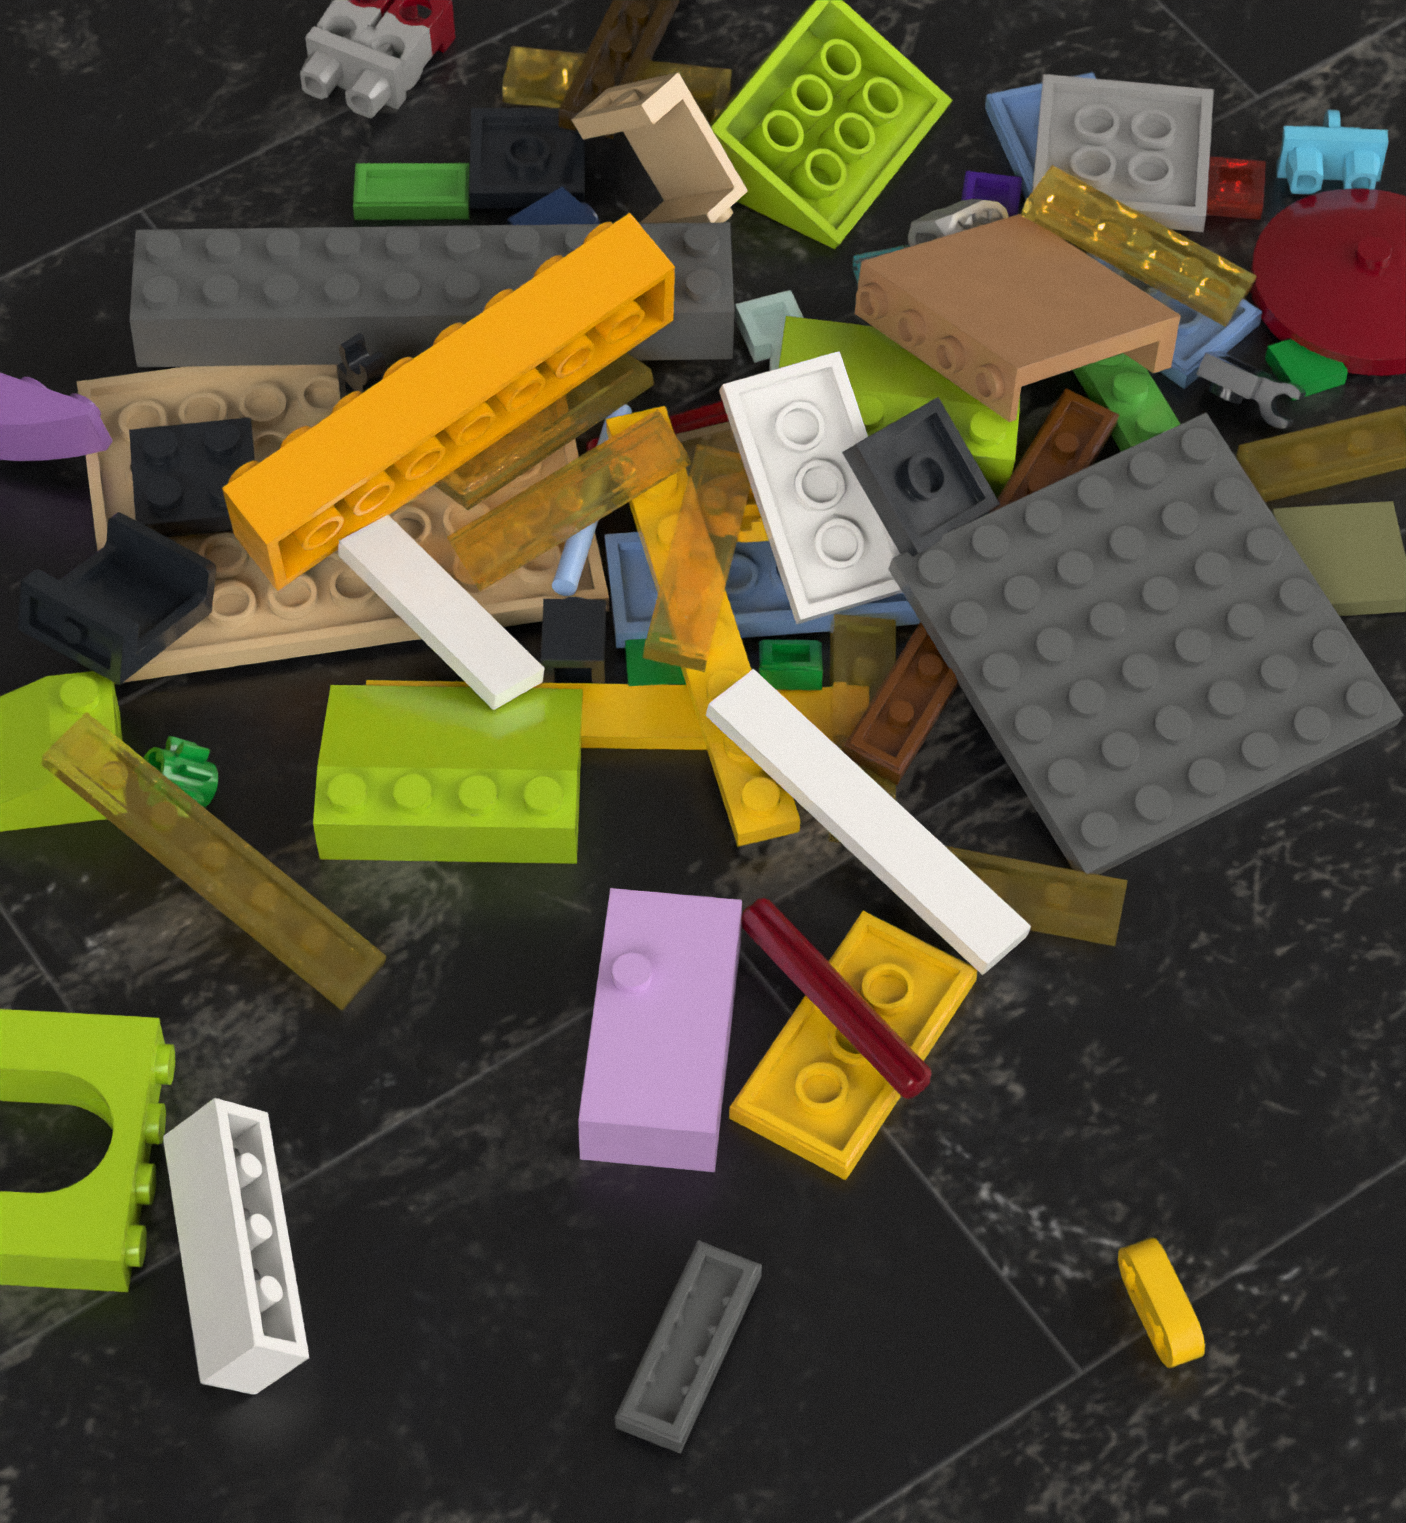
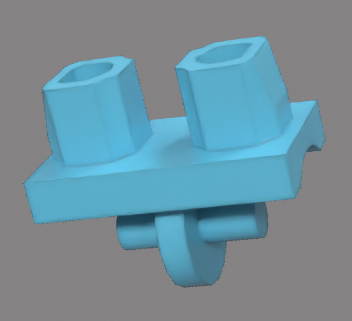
M1326 110L1323 126H1284L1281 152L1277 161V178H1287L1290 191L1293 194L1313 195L1321 190L1323 180H1343L1344 189L1374 190L1376 182H1380L1388 146V131L1340 127L1339 110Z

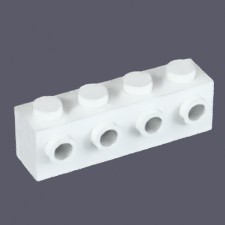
M214 1098L164 1135L163 1140L200 1383L255 1395L309 1359L268 1113Z

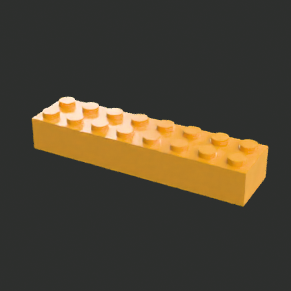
M631 213L614 224L610 221L600 224L587 235L583 245L565 257L556 255L545 261L536 270L533 278L516 290L505 289L496 294L486 304L482 313L464 325L459 322L444 329L436 337L433 346L414 359L412 357H404L395 362L387 369L380 382L363 393L355 391L343 397L334 406L331 415L313 427L302 426L294 430L283 440L279 450L261 462L257 460L250 461L238 468L231 475L228 484L222 487L234 536L275 589L279 591L336 552L339 540L386 515H390L674 320L675 266Z

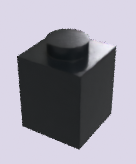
M583 597L543 599L541 665L544 667L542 683L605 684L607 650L606 600L586 599Z

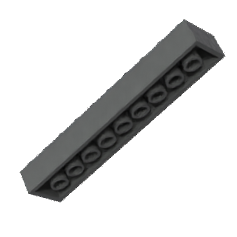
M730 222L640 224L675 266L674 320L615 361L733 359L734 295ZM600 224L136 230L129 321L137 367L338 365L342 363L339 354L340 344L358 333H361L365 338V347L368 354L372 356L380 351L385 357L386 364H394L404 357H412L414 359L433 346L436 337L444 329L459 322L464 325L482 313L486 304L496 294L505 289H513L514 291L531 280L536 270L545 261L556 255L565 257L583 245L587 235Z

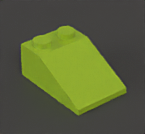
M94 671L46 676L0 696V832L128 817L121 720L114 682Z

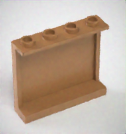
M1024 213L861 261L855 314L1008 422L1016 420L1021 386L1121 353H1124L1152 373L1171 368L1181 316Z

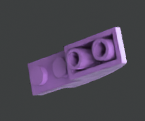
M0 373V460L36 461L78 457L106 451L113 440L100 418L101 412L99 408L88 398L76 393L67 396L49 390L42 383L30 377H22L20 380Z

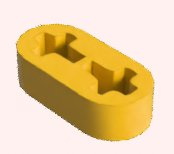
M1149 1238L1120 1248L1118 1251V1263L1123 1282L1160 1360L1166 1367L1172 1368L1201 1358L1205 1353V1345L1200 1324L1161 1244L1155 1238Z

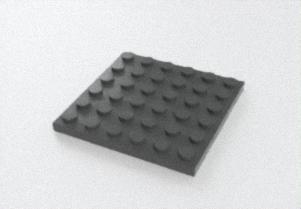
M1207 413L943 534L942 540L914 557L908 551L892 558L888 568L947 666L955 673L958 684L1081 883L1397 726L1404 716Z

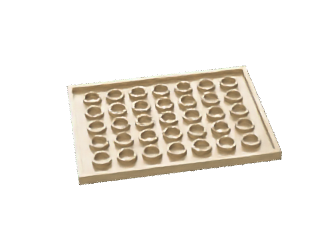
M387 364V369L393 364ZM337 365L178 367L77 381L78 394L88 398L99 408L101 412L100 418L113 440L106 451L86 455L97 551L106 544L108 519L117 512H121L135 520L130 429L251 417L255 460L261 462L279 450L283 440L294 430L302 426L313 427L331 415L332 409L340 401ZM566 395L550 404L389 515L502 627L542 621L543 599L583 597L586 599L606 600V612H609V595L595 533L575 594L572 596H562L552 588L554 576L584 486ZM233 531L167 537L216 565L212 613L124 682L422 638L338 556V550L277 591L234 536Z

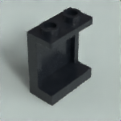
M117 512L108 519L107 540L104 547L63 578L58 580L36 569L21 580L18 630L110 681L121 685L212 613L216 565L212 561L121 512Z

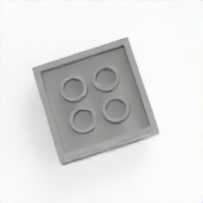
M1043 74L1030 216L1203 232L1207 209L1214 90Z

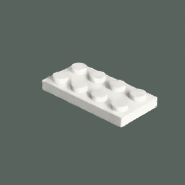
M840 351L723 384L719 392L796 625L903 593L888 570L892 558L900 555V552L842 454L843 451L864 440L868 435Z

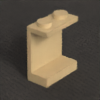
M679 73L608 88L572 119L583 139L622 131L664 200L639 224L722 223L733 214L731 206L748 191Z

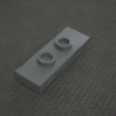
M697 1241L615 1416V1428L681 1454L762 1276L761 1264Z

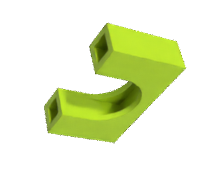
M0 1009V1101L64 1104L81 1107L98 1115L113 1130L111 1144L105 1157L93 1172L78 1183L61 1190L46 1193L0 1191V1285L128 1292L132 1267H142L146 1254L145 1225H139L142 1205H152L155 1197L156 1166L155 1164H149L152 1144H162L165 1133L166 1109L163 1103H158L161 1084L171 1085L175 1069V1048L173 1044H165L159 1018Z

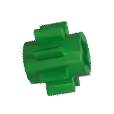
M172 736L168 737L165 749L151 748L144 755L137 776L139 790L143 794L150 795L146 803L147 808L158 810L160 814L182 820H188L190 807L197 809L205 808L213 799L218 785L217 768L213 763L206 761L210 750L198 746L196 743Z

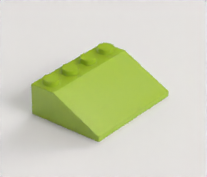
M814 0L710 123V127L748 190L737 201L738 203L835 249L949 106L952 99L843 0Z
M792 316L785 317L779 368L840 351L868 437L939 397L996 498H998L1012 475L1015 463L1020 398L1016 420L1008 422L873 326Z
M331 685L317 765L313 818L319 858L325 860L577 864L583 689L532 688L493 710L471 687Z

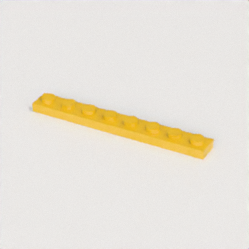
M662 406L606 419V433L737 846L800 832V817L794 798L705 716L708 704L749 673L751 667L666 407Z

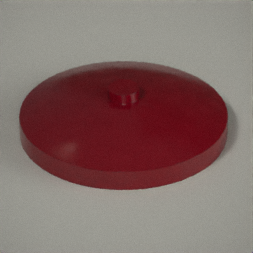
M1357 188L1321 192L1287 206L1266 225L1258 238L1250 270V291L1255 307L1262 311L1261 318L1279 340L1293 339L1298 344L1317 354L1343 362L1348 373L1375 376L1406 373V196L1382 190Z

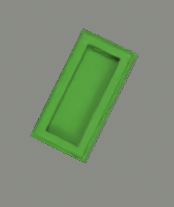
M356 163L353 200L354 219H469L470 163Z

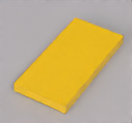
M862 911L828 961L923 1061L976 982L978 971L972 965L865 911ZM805 995L729 1107V1119L846 1180L901 1095Z

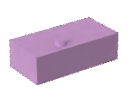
M610 888L578 1120L580 1160L715 1172L741 946L742 900Z

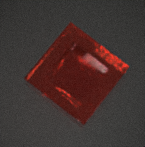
M1210 156L1206 214L1261 219L1264 203L1266 161Z

